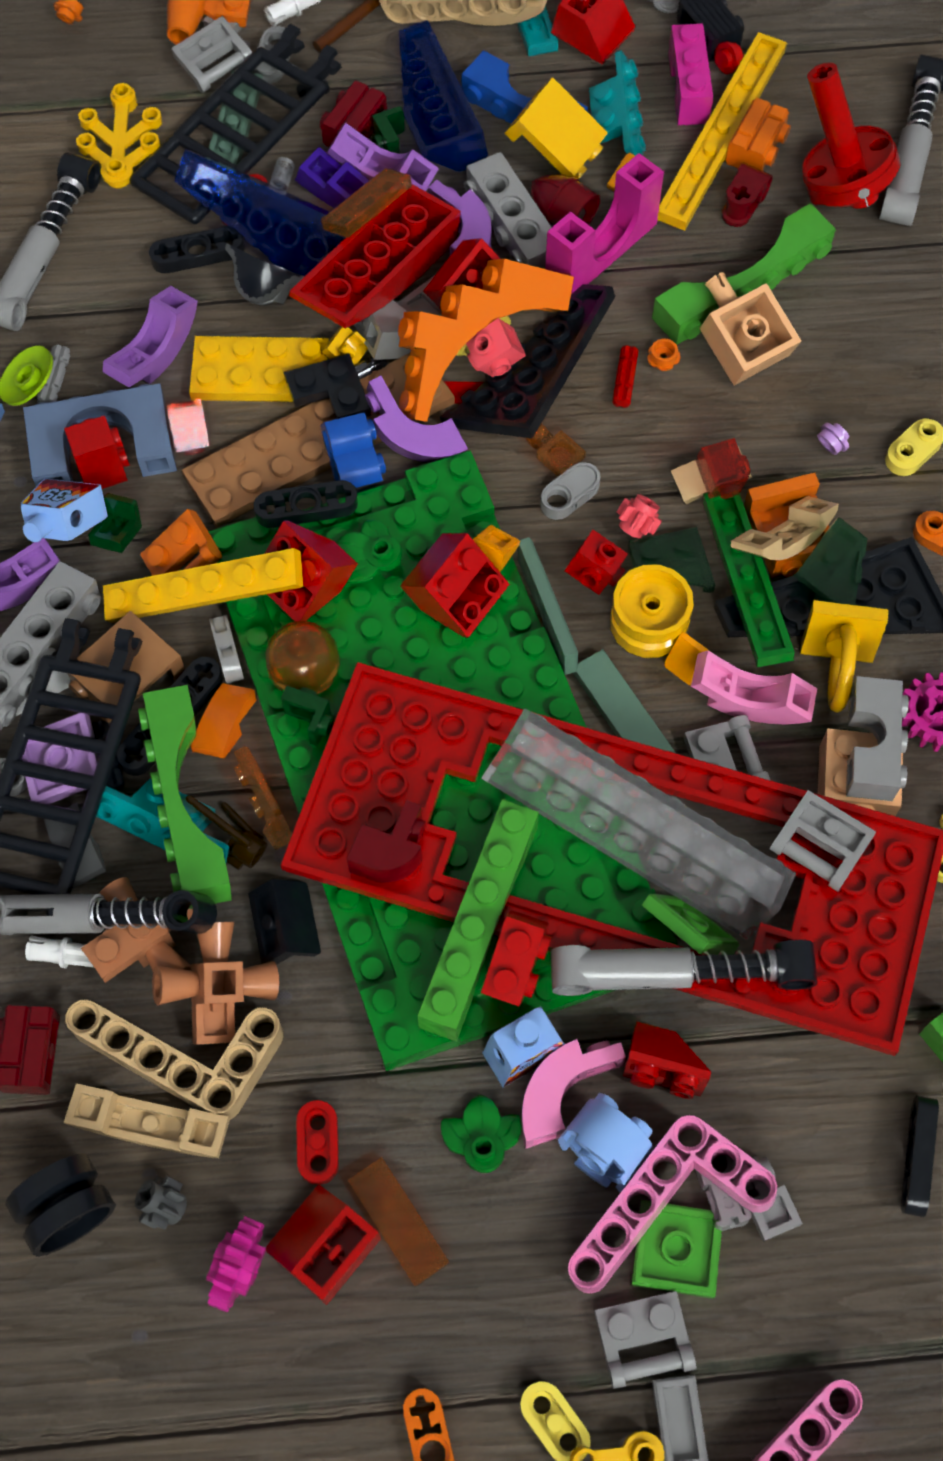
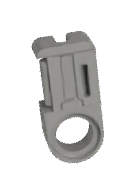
M719 1155L726 1164V1170L723 1173L731 1172L735 1167L734 1160L727 1155ZM696 1170L701 1190H708L706 1195L711 1211L714 1214V1220H719L715 1222V1228L725 1231L747 1225L752 1217L751 1211L744 1208Z

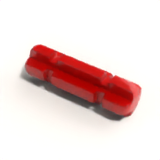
M624 345L620 350L612 400L613 405L616 407L627 408L631 403L639 352L635 346Z

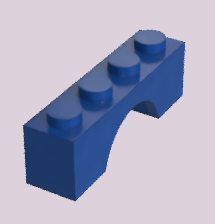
M484 50L462 73V97L471 104L478 105L492 113L495 117L503 119L512 124L532 99L519 94L511 87L509 83V64ZM578 102L586 111L588 110L587 106Z

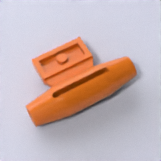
M168 0L167 36L172 43L179 44L195 34L204 14L213 20L223 16L227 22L239 23V27L246 28L251 0Z

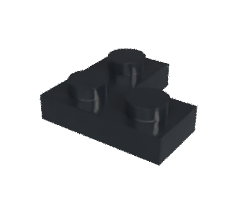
M350 354L284 372L285 381L295 408L328 398L336 419L363 412L366 417L371 416V408L365 398V392Z

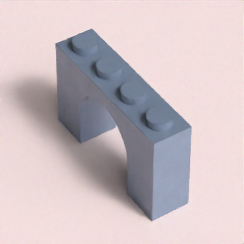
M160 383L153 385L143 384L136 388L119 391L109 390L102 394L85 397L75 396L67 400L50 403L41 402L33 406L23 407L31 473L36 486L45 478L73 482L70 462L71 447L64 428L79 424L89 418H98L104 415L108 425L123 428L134 437L136 456L143 477L177 471L167 407Z

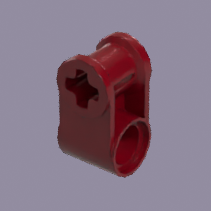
M742 163L726 191L727 202L721 214L723 221L733 227L746 225L759 204L767 196L773 181V175Z

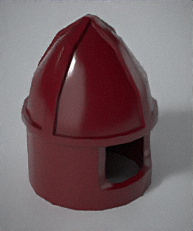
M557 174L545 175L532 181V199L549 224L555 225L570 211L578 217L582 209L586 212L582 221L588 225L592 222L600 206L601 198L600 195L582 184L578 178Z

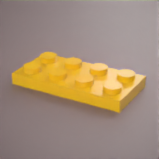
M195 336L189 390L191 400L293 402L285 381L284 372L328 360L329 358L322 353V350L329 342V338Z

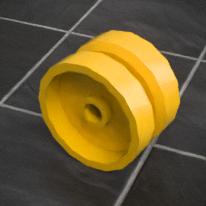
M642 565L629 570L618 581L613 593L610 626L616 642L628 653L642 658H659L669 654L682 632L687 633L694 607L693 592L686 579L674 569L662 565Z

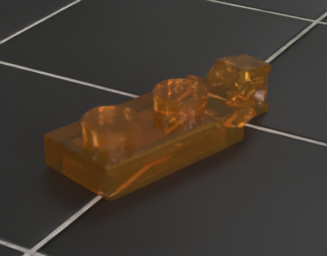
M244 746L234 751L239 764L233 768L243 787L250 784L255 794L249 798L251 805L259 818L265 816L266 823L263 833L274 849L277 850L289 843L292 831L250 749Z

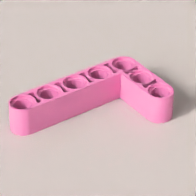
M691 1115L680 1117L671 1126L572 1255L568 1264V1272L573 1284L584 1293L592 1294L600 1291L693 1169L704 1175L744 1208L757 1213L767 1211L773 1206L777 1194L775 1177L765 1167L702 1119ZM688 1129L697 1131L702 1137L700 1143L694 1147L682 1145L678 1138L683 1131ZM719 1155H727L734 1160L735 1167L731 1172L720 1173L713 1168V1159ZM661 1162H670L676 1167L677 1172L673 1178L661 1180L653 1173L655 1166ZM752 1181H761L768 1186L770 1193L764 1199L755 1200L747 1194L746 1187ZM638 1194L647 1196L652 1202L650 1209L642 1214L634 1213L628 1208L630 1199ZM613 1227L620 1228L626 1233L624 1243L616 1248L608 1247L603 1242L604 1233ZM586 1261H593L600 1266L598 1277L591 1282H584L577 1277L579 1266Z
M836 1380L821 1387L752 1461H770L772 1454L776 1451L785 1454L789 1461H816L860 1413L863 1400L857 1386L850 1381ZM834 1389L841 1390L848 1397L849 1405L844 1414L835 1412L830 1406L829 1398ZM805 1420L812 1421L819 1429V1440L814 1446L807 1445L800 1437V1426Z

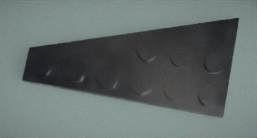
M582 284L571 294L568 311H557L558 314L547 324L540 323L533 330L534 336L526 344L520 342L526 354L524 358L511 365V369L503 375L491 377L485 374L486 381L475 391L469 389L460 397L462 403L453 412L447 409L440 416L441 422L443 423L452 418L457 429L533 439L615 298L613 287Z
M913 537L771 582L789 636H803L813 600L888 609V623L884 634L943 633V595ZM731 595L716 600L714 609L727 638L747 637L734 596Z

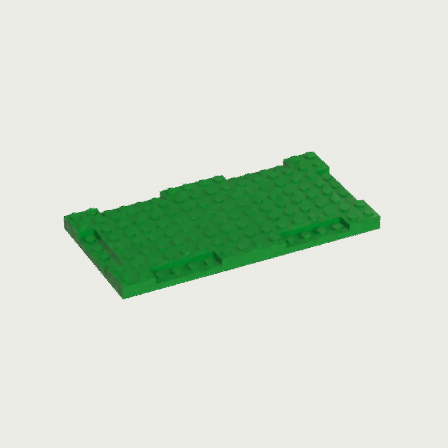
M471 450L405 470L404 479L358 492L357 509L347 517L297 524L336 542L344 534L351 532L361 533V527L365 520L380 521L388 527L390 536L396 538L401 544L402 558L396 568L390 571L379 570L369 581L360 583L347 582L337 596L303 624L299 625L267 594L226 602L298 816L302 810L330 734L328 737L322 736L318 746L310 744L307 732L310 722L285 714L281 697L286 686L296 689L299 687L309 688L315 691L319 697L329 700L331 714L334 715L335 722L357 662L586 727L545 627L540 625L512 556L500 572L510 585L469 638L462 637L422 612L400 587L442 533H468L474 539L489 525L500 529L494 514L495 507ZM345 497L339 498V499H338V502H339V503H345V502H346V501H345L346 498H345ZM313 507L304 509L303 511L311 510ZM256 517L208 531L222 554V558L217 563L264 554L279 527L266 528L258 523ZM490 742L476 782L446 774L429 822L431 825L457 832V838L444 873L445 876L470 882L497 810L503 799L539 812L537 831L510 895L678 945L672 930L642 906L648 895L656 894L654 888L651 889L604 775ZM322 883L386 1072L491 1035L537 1007L541 1006L548 1015L615 991L594 990L590 993L576 996H563L553 993L551 953L548 951L545 960L537 959L533 973L538 974L539 979L532 998L525 996L520 1006L482 994L481 990L499 936L494 935L457 1042L420 1029L417 1016L454 922Z

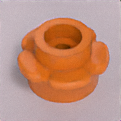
M59 0L54 3L53 6L57 11L56 16L63 22L73 24L74 20L77 22L82 21L80 15L84 8L77 0Z
M658 339L648 350V363L661 371L671 370L680 361L678 347L670 339Z

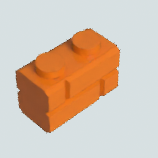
M757 97L753 99L729 142L725 161L727 165L739 169L741 164L745 163L762 171L766 165L772 166L778 154L779 148L776 147L778 142L784 144L790 132L791 125L787 124L788 109L776 104L772 106L770 102Z

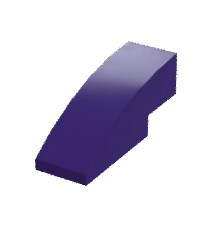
M320 147L299 167L295 178L296 182L317 198L361 223L389 198L348 162L341 166Z

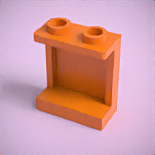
M815 472L748 489L744 507L752 529L767 533L788 520L789 506L806 496L817 498L816 494L820 483ZM828 525L810 546L797 555L784 560L764 558L771 578L782 575L790 577L799 574L802 570L838 561L844 544L841 538L834 539Z

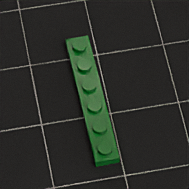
M738 487L703 493V505L757 667L794 661L795 651L762 557L738 551L731 547V540L752 529Z

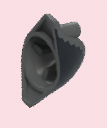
M226 244L225 249L231 256L234 265L235 287L252 304L269 305L277 302L284 305L290 289L305 277L260 260Z

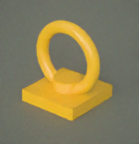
M813 600L801 640L800 654L831 658L828 677V705L833 712L843 711L848 703L856 661L873 663L888 623V609Z

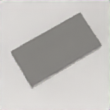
M695 1375L652 1380L659 1436L664 1448V1461H708Z

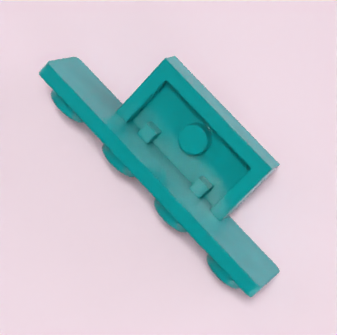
M620 50L615 52L617 76L589 88L591 116L608 132L600 144L623 135L625 152L635 156L638 153L643 155V152L646 151V145L640 127L643 126V119L638 110V102L641 101V96L635 78L638 77V70L635 62L632 59L628 60Z
M151 778L132 797L106 786L96 817L164 850L163 839L171 838L169 827L161 828L157 806L163 805L164 802L162 794L154 795ZM179 792L183 806L190 818L203 832L212 821L186 801V796L188 795ZM204 804L206 807H208L210 810H212V811L215 813V810H216L215 808L210 807V806ZM205 834L207 838L212 840L214 843H216L223 849L226 863L229 852V846L226 843H223Z

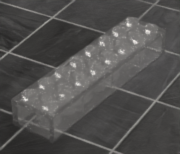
M526 708L522 711L481 778L532 810L538 811L545 818L746 940L757 931L760 922L765 924L781 909L796 875L794 871L785 867L778 859L767 856L751 846L745 839L734 836L718 826L712 819L698 814L683 805L679 799L665 794L649 784L643 777L634 775L616 764L610 757L601 755L583 744L577 737L563 732L550 724L543 716L534 714Z

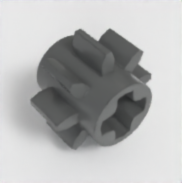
M158 1175L154 1181L147 1180L144 1182L135 1197V1207L143 1212L139 1222L153 1229L160 1227L164 1230L168 1224H176L183 1217L187 1207L185 1195L179 1193L183 1184L169 1176L162 1178Z

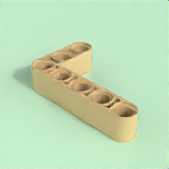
M379 0L386 16L391 21L406 24L514 16L524 11L527 0Z
M79 1000L68 1008L65 1015L68 1029L85 1045L200 1111L228 1116L230 1120L240 1112L284 1037L283 1028L277 1014L265 1007L257 1008L246 1016L217 1065L212 1070L93 1001ZM96 1015V1020L90 1028L85 1030L79 1029L80 1020L84 1016ZM269 1022L274 1025V1029L269 1036L259 1038L254 1035L255 1028L259 1024ZM122 1033L129 1034L128 1043L120 1049L112 1048V1041L117 1035ZM155 1052L163 1054L162 1062L157 1067L145 1068V1060L150 1054ZM248 1056L253 1059L252 1066L247 1071L238 1073L233 1070L234 1062L238 1058ZM190 1071L197 1073V1079L192 1086L188 1088L178 1087V1080L182 1074ZM220 1091L231 1093L230 1102L222 1108L212 1107V1099L216 1093Z

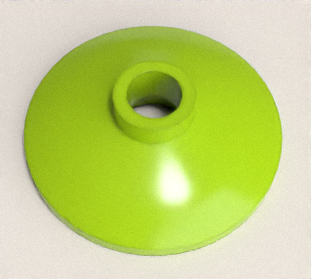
M32 346L19 353L9 363L0 380V398L6 404L11 406L24 404L40 392L49 379L53 368L51 352L43 346Z

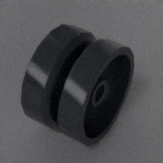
M85 1153L74 1154L46 1166L26 1179L7 1197L5 1205L14 1221L19 1225L28 1224L23 1237L32 1254L36 1257L49 1255L81 1239L102 1224L116 1208V1204L104 1185H93L98 1172Z

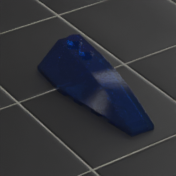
M426 20L399 30L400 56L402 60L401 76L403 80L402 95L404 99L403 112L421 155L429 161L457 172L465 171L468 165L489 157L483 130L429 21Z
M188 149L184 151L174 180L201 204L215 212L225 224L233 227L245 237L249 244L258 248L269 257L268 259L273 264L302 276H306L359 226L286 191Z

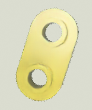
M927 418L920 419L912 424L890 445L885 457L887 468L899 476H908L915 473L940 449L943 443L942 425L935 420ZM901 452H907L910 456H905Z
M536 1382L524 1391L520 1402L521 1413L555 1461H570L572 1451H565L560 1446V1438L563 1434L569 1433L575 1437V1448L579 1446L590 1448L588 1430L561 1392L553 1384ZM538 1397H545L550 1403V1409L545 1414H539L534 1409L533 1403ZM588 1453L580 1455L578 1461H582Z

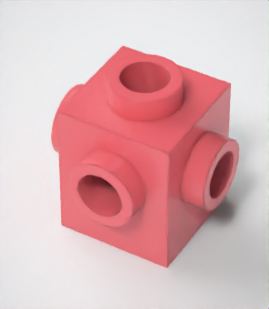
M499 318L480 330L466 343L470 351L467 357L473 368L491 377L505 374L511 369V365L526 356L514 328Z

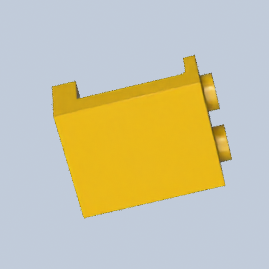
M552 77L536 92L504 134L513 142L523 135L561 174L579 179L587 170L584 163L587 160L591 162L603 149L600 143L608 132Z

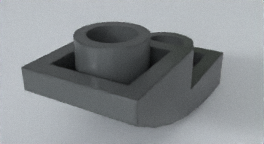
M78 802L67 807L68 809L82 811V807ZM44 819L51 844L69 848L76 826ZM91 833L72 889L106 872L99 844L91 836ZM58 861L62 869L64 862Z

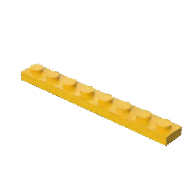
M760 32L757 33L659 205L658 221L684 231L686 230L727 156L729 142L753 99L761 96L785 53L787 42Z

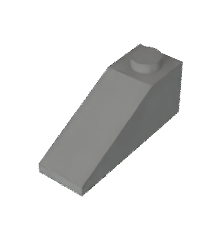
M393 300L369 317L354 324L358 333L366 339L365 345L374 360L398 359L410 354L411 349L399 347L398 327L404 312H407V310Z

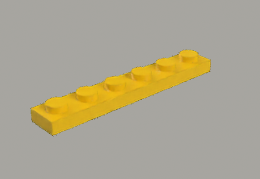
M291 548L103 585L105 621L116 623L129 611L138 618L302 588L301 551Z

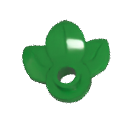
M365 520L361 527V533H347L336 541L358 563L347 581L348 583L369 581L379 570L390 571L396 568L402 558L401 544L396 538L390 536L388 527L377 520Z
M477 1095L466 1106L463 1119H442L441 1134L447 1148L451 1152L464 1155L465 1161L471 1169L480 1173H490L502 1164L505 1151L518 1143L522 1134V1125L519 1115L512 1114L500 1117L498 1108L491 1099L484 1095ZM481 1147L491 1148L488 1154L481 1155L477 1153V1150Z

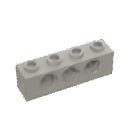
M502 152L468 165L467 181H464L465 191L467 192L469 189L473 191L486 206L498 244L501 247H506L510 260L545 269L547 231L552 227Z

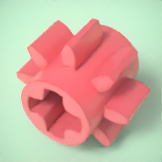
M637 494L635 499L631 498V500L624 498L616 511L620 515L619 519L621 520L619 527L630 536L638 539L642 538L643 534L647 535L650 533L654 535L662 522L658 518L659 514L657 513L660 507L653 500L641 494Z

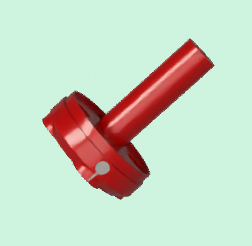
M823 63L811 69L807 79L826 138L818 142L806 155L802 165L803 180L810 201L815 205L839 208L852 207L855 209L866 208L876 202L879 194L897 175L901 166L897 147L891 135L880 127L854 126L837 65L834 63Z

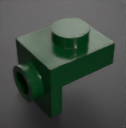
M401 106L372 115V141L387 151L400 154L399 138L397 135L405 131L404 111Z
M106 493L104 501L108 517L96 524L88 534L90 545L123 553L142 528L138 504L134 499Z
M286 686L281 697L284 713L310 722L307 731L310 744L318 746L322 736L328 737L334 724L335 717L331 714L329 700L319 697L315 691L306 687L296 689Z

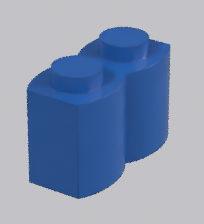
M363 412L327 421L320 425L334 481L345 480L352 483L355 488L383 481L382 474L386 473V467L382 454H376L373 446V440L377 438L372 419H367Z

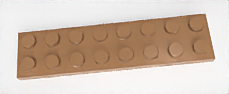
M410 353L360 379L365 394L368 393L367 386L369 381L382 376L399 407V399L404 391L407 376L405 374V363ZM442 379L434 394L429 417L455 403L453 393ZM326 398L312 402L182 469L184 479L216 528L254 509V501L261 493L296 487L331 469L330 459L320 427L322 423L336 419L329 399ZM371 410V416L366 418L373 421V419L380 416L379 411L373 413ZM378 436L373 440V446L382 442Z

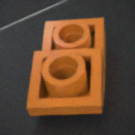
M225 683L220 685L198 724L196 737L191 744L192 752L223 759L227 756L242 736L239 723L257 701L254 689Z

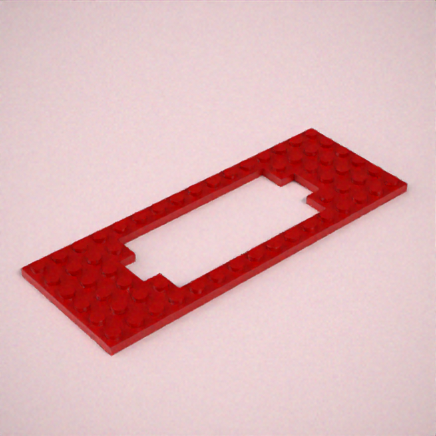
M357 662L283 857L281 869L292 874L454 922L469 882L444 875L457 838V832L431 825L429 822L446 774L476 782L489 742L780 827H784L807 791ZM814 793L876 831L838 892L828 886L829 882L787 855L782 853L779 856L777 854L773 870L803 878L791 930L788 931L760 922L752 952L757 950L760 954H763L766 950H773L775 944L787 940L811 941L814 943L818 985L803 990H783L778 988L777 984L773 981L766 980L764 982L763 978H750L749 982H747V979H734L732 983L730 979H717L716 983H714L713 979L701 980L700 983L694 980L691 988H675V990L896 1056L899 1052L943 857V830ZM406 800L421 805L422 820L426 821V827L420 842L415 843L421 845L422 861L413 873L399 881L380 883L349 872L347 857L362 824L392 835ZM796 832L791 838L792 841L837 869L843 862ZM512 895L508 897L494 935L500 936L506 915L511 910L549 923L546 935L551 936L552 940L548 951L567 945L586 946L591 950L682 947ZM690 949V951H693L695 955H702L696 952L695 950Z

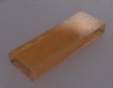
M385 168L321 219L323 230L349 238L412 186L410 175Z
M382 1157L348 1179L350 1186L414 1287H417L450 1264Z

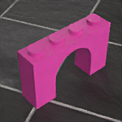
M638 153L616 172L612 205L596 230L570 211L547 231L545 269L573 276L571 294L582 284L592 282L657 225L664 171Z

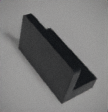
M271 879L248 893L261 964L274 961L277 965L293 955L315 957L321 953L306 882Z

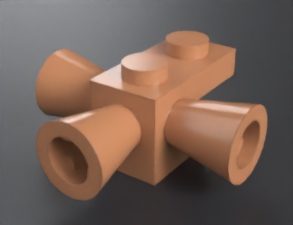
M127 877L112 881L98 893L103 895L106 901H112L115 897L119 901H126L128 897L138 901ZM193 908L187 911L188 920L192 916ZM115 925L81 948L105 983L137 960L143 968L150 965L152 972L156 965L191 971V965L173 949L176 944L169 933L171 930L164 929L159 925L152 929L147 928L145 925L138 929L130 925L127 928L120 929Z
M215 922L213 927L206 933L197 934L203 963L191 964V971L156 965L154 968L152 991L154 1002L157 1006L192 997V1044L230 1043L235 1036V1002H244V996L273 1001L278 996L279 972L274 961L243 968V962H228L235 922Z

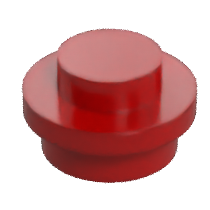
M725 41L720 43L715 50V63L724 74L729 75L736 72L744 58L741 47L735 42Z

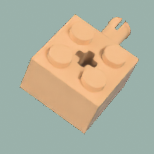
M722 272L718 274V278L715 275L705 283V286L709 289L720 308L709 313L699 329L735 386L790 356L801 343V339L767 283L741 297H737L725 277V273Z
M827 728L819 748L817 794L896 816L902 807V788L899 789L893 801L846 797L847 760L854 746L875 747L878 745V741L873 733ZM901 753V765H903V753Z

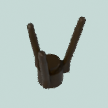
M186 796V801L232 837L228 843L231 855L228 854L227 863L238 870L243 865L252 868L257 864L267 848V843L263 841L264 837L254 831L228 803L222 802L221 808L241 830L237 831L193 796Z

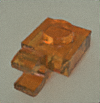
M541 423L533 439L526 438V441L533 448L538 449L536 458L557 477L585 459L586 451L562 430L553 436Z

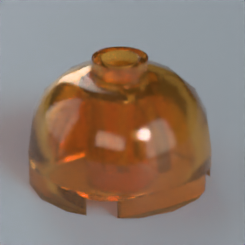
M291 622L278 629L268 641L265 653L268 676L276 688L282 692L286 686H290L296 689L306 687L319 694L329 688L334 682L333 678L340 668V658L337 644L327 629L313 622Z

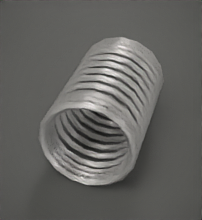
M286 157L277 159L270 180V186L274 190L279 192L288 190L295 167L292 160Z

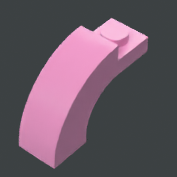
M704 651L697 655L691 687L709 697L708 706L734 717L746 715L750 721L767 724L788 725L812 722L817 688L793 673L781 676L756 675L736 668L710 651Z
M576 1039L556 1049L539 1065L530 1079L523 1101L522 1136L525 1149L557 1139L563 1134L565 1126L561 1116V1102L564 1095L574 1084L583 1079L623 1067L626 1055L621 1042L610 1045L609 1041L598 1042L587 1048L588 1053L582 1054L579 1042Z

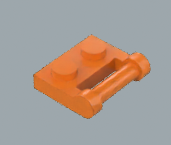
M190 509L182 513L140 554L152 576L178 571L198 551L200 554L183 570L215 564L222 558L219 548L196 511Z

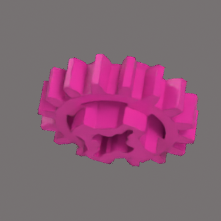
M943 672L940 673L937 680H934L930 673L925 674L922 682L915 678L911 682L909 689L905 688L903 695H908L909 700L906 718H902V726H910L911 728L908 738L920 737L919 747L921 748L927 742L932 743L934 752H938L943 744ZM916 708L921 712L920 717L917 714Z
M244 1216L243 1220H240L237 1230H234L233 1234L227 1232L222 1242H219L213 1255L210 1270L206 1276V1280L213 1283L209 1292L210 1298L207 1302L210 1306L228 1313L229 1309L233 1307L236 1297L238 1298L239 1294L246 1296L251 1285L253 1286L266 1252L265 1247L258 1245L263 1236V1223Z

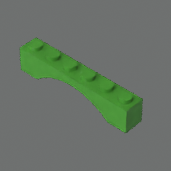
M809 203L785 218L782 232L775 245L764 258L751 268L734 276L727 277V280L737 297H741L766 283L770 290H772L787 276L798 274L811 261L816 258L822 259L832 249L836 228ZM681 282L655 298L652 319L676 345L686 339L691 340L701 333L699 328L709 313L720 308L709 289L705 286L706 282Z
M188 685L144 692L145 707L138 708L142 731L149 730L151 739L144 740L148 763L156 762L157 772L150 773L154 795L162 794L164 802L163 805L157 806L161 828L169 827L171 837L163 839L167 862L175 861L177 873L170 874L173 892L184 890L207 895L215 904L231 901L230 881L223 849L207 838L193 823L183 806L178 789L182 763L188 748L196 737L195 718Z
M503 799L501 800L418 1013L420 1029L457 1042L500 917L537 831L538 811Z

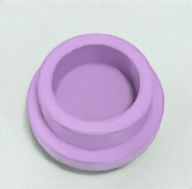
M826 422L821 426L822 431L817 435V438L826 450L833 455H837L840 451L845 452L849 448L847 441L849 435L838 423L831 425Z

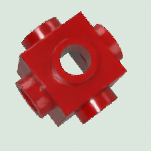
M592 529L564 571L585 587L600 595L608 584L614 587L625 572L621 564L628 553Z

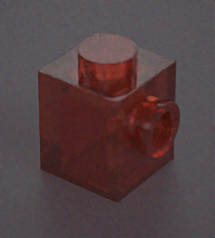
M196 399L167 405V415L176 452L184 451L185 455H194L205 451L204 447L210 446V437L202 400Z
M735 438L702 447L695 460L709 499L717 496L727 499L739 494L750 475L748 459L745 455L740 454Z

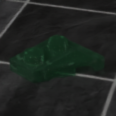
M838 517L802 563L794 577L827 602L857 605L855 604L857 588L861 583L863 572L861 564L862 558L866 553L868 538Z
M697 527L630 540L628 542V550L634 568L642 565H662L674 569L686 579L689 585L702 587V592H714L716 585Z

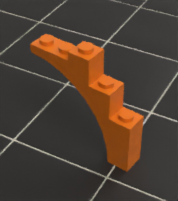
M508 259L488 260L482 274L483 290L466 285L446 286V291L442 295L440 303L441 316L422 311L404 312L398 327L399 347L411 349L405 363V374L407 375L405 388L399 399V408L402 413L412 421L427 422L434 394L447 367L459 350L473 336L496 319L522 310L568 311L574 277Z

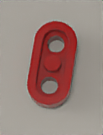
M313 1100L303 1105L297 1114V1167L301 1176L308 1183L323 1185L330 1182L336 1176L339 1169L338 1118L335 1110L329 1103L322 1100ZM316 1117L325 1119V1126L320 1130L311 1128V1122ZM316 1158H324L326 1160V1166L321 1171H315L311 1167L312 1162Z

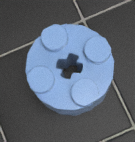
M599 1093L595 1099L588 1100L559 1137L558 1142L563 1151L570 1147L578 1156L574 1164L587 1176L606 1188L611 1182L617 1184L618 1192H622L652 1153L653 1146L649 1137L653 1132L643 1120L635 1116L631 1119L618 1110L617 1103L611 1097Z

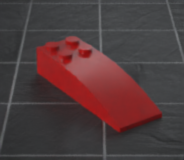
M406 181L289 291V296L346 329L369 317L399 296L457 240L461 211Z

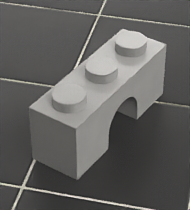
M856 676L849 697L848 726L869 730L876 737L878 745L870 748L854 746L847 760L846 797L893 801L899 789H904L906 786L907 766L901 765V753L906 752L908 732L907 730H902V718H906L909 700L908 695H903L902 680Z

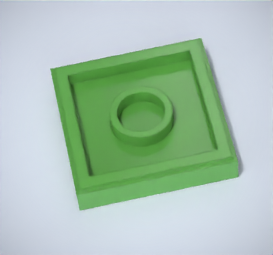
M649 894L642 904L645 909L699 954L707 951L710 955H718L721 951H724L727 955L734 954L740 945L739 941L685 897Z
M641 1200L639 1214L648 1211L652 1202ZM667 1204L635 1246L631 1286L667 1292L677 1291L680 1294L714 1299L716 1296L722 1230L715 1228L714 1224L719 1220H714L713 1212L711 1210Z

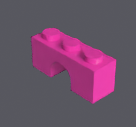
M703 24L672 25L668 56L671 77H676L675 109L677 124H706L711 115L713 90Z

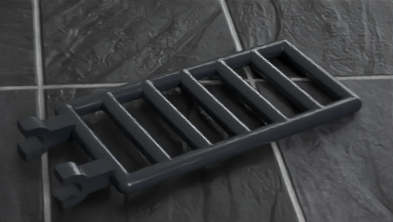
M290 23L283 31L281 39L270 50L265 47L257 48L131 175L130 184L191 224L200 223L327 92L328 86L323 81L329 75L336 74L342 68L341 63L334 60L338 55L337 49L327 44L320 52L318 60L307 71H304L287 61L292 54L299 53L305 47L304 42L297 39L301 33L300 28ZM262 62H265L311 90L299 101L252 72ZM243 82L290 111L280 122H277L231 93ZM222 103L269 131V133L257 144L210 114ZM202 125L248 154L236 166L189 136ZM181 146L227 176L214 187L168 157ZM159 167L205 196V198L192 209L146 179Z
M65 618L61 634L62 640L57 655H44L41 658L0 774V821L4 810L75 825L76 829L69 848L0 832V848L64 862L57 884L0 871V887L32 895L71 894L141 682L139 673L129 671L133 658L139 653L143 642L140 638L133 637L134 632L132 630L118 628L114 642L115 650L110 665H98L77 660L80 649L86 643L90 631L87 628L80 627L81 622L79 620ZM52 671L123 684L117 705L46 691ZM44 705L112 719L106 739L102 740L35 726L34 723L40 706ZM28 740L100 754L94 775L23 761L22 758ZM16 775L88 790L82 811L9 796Z

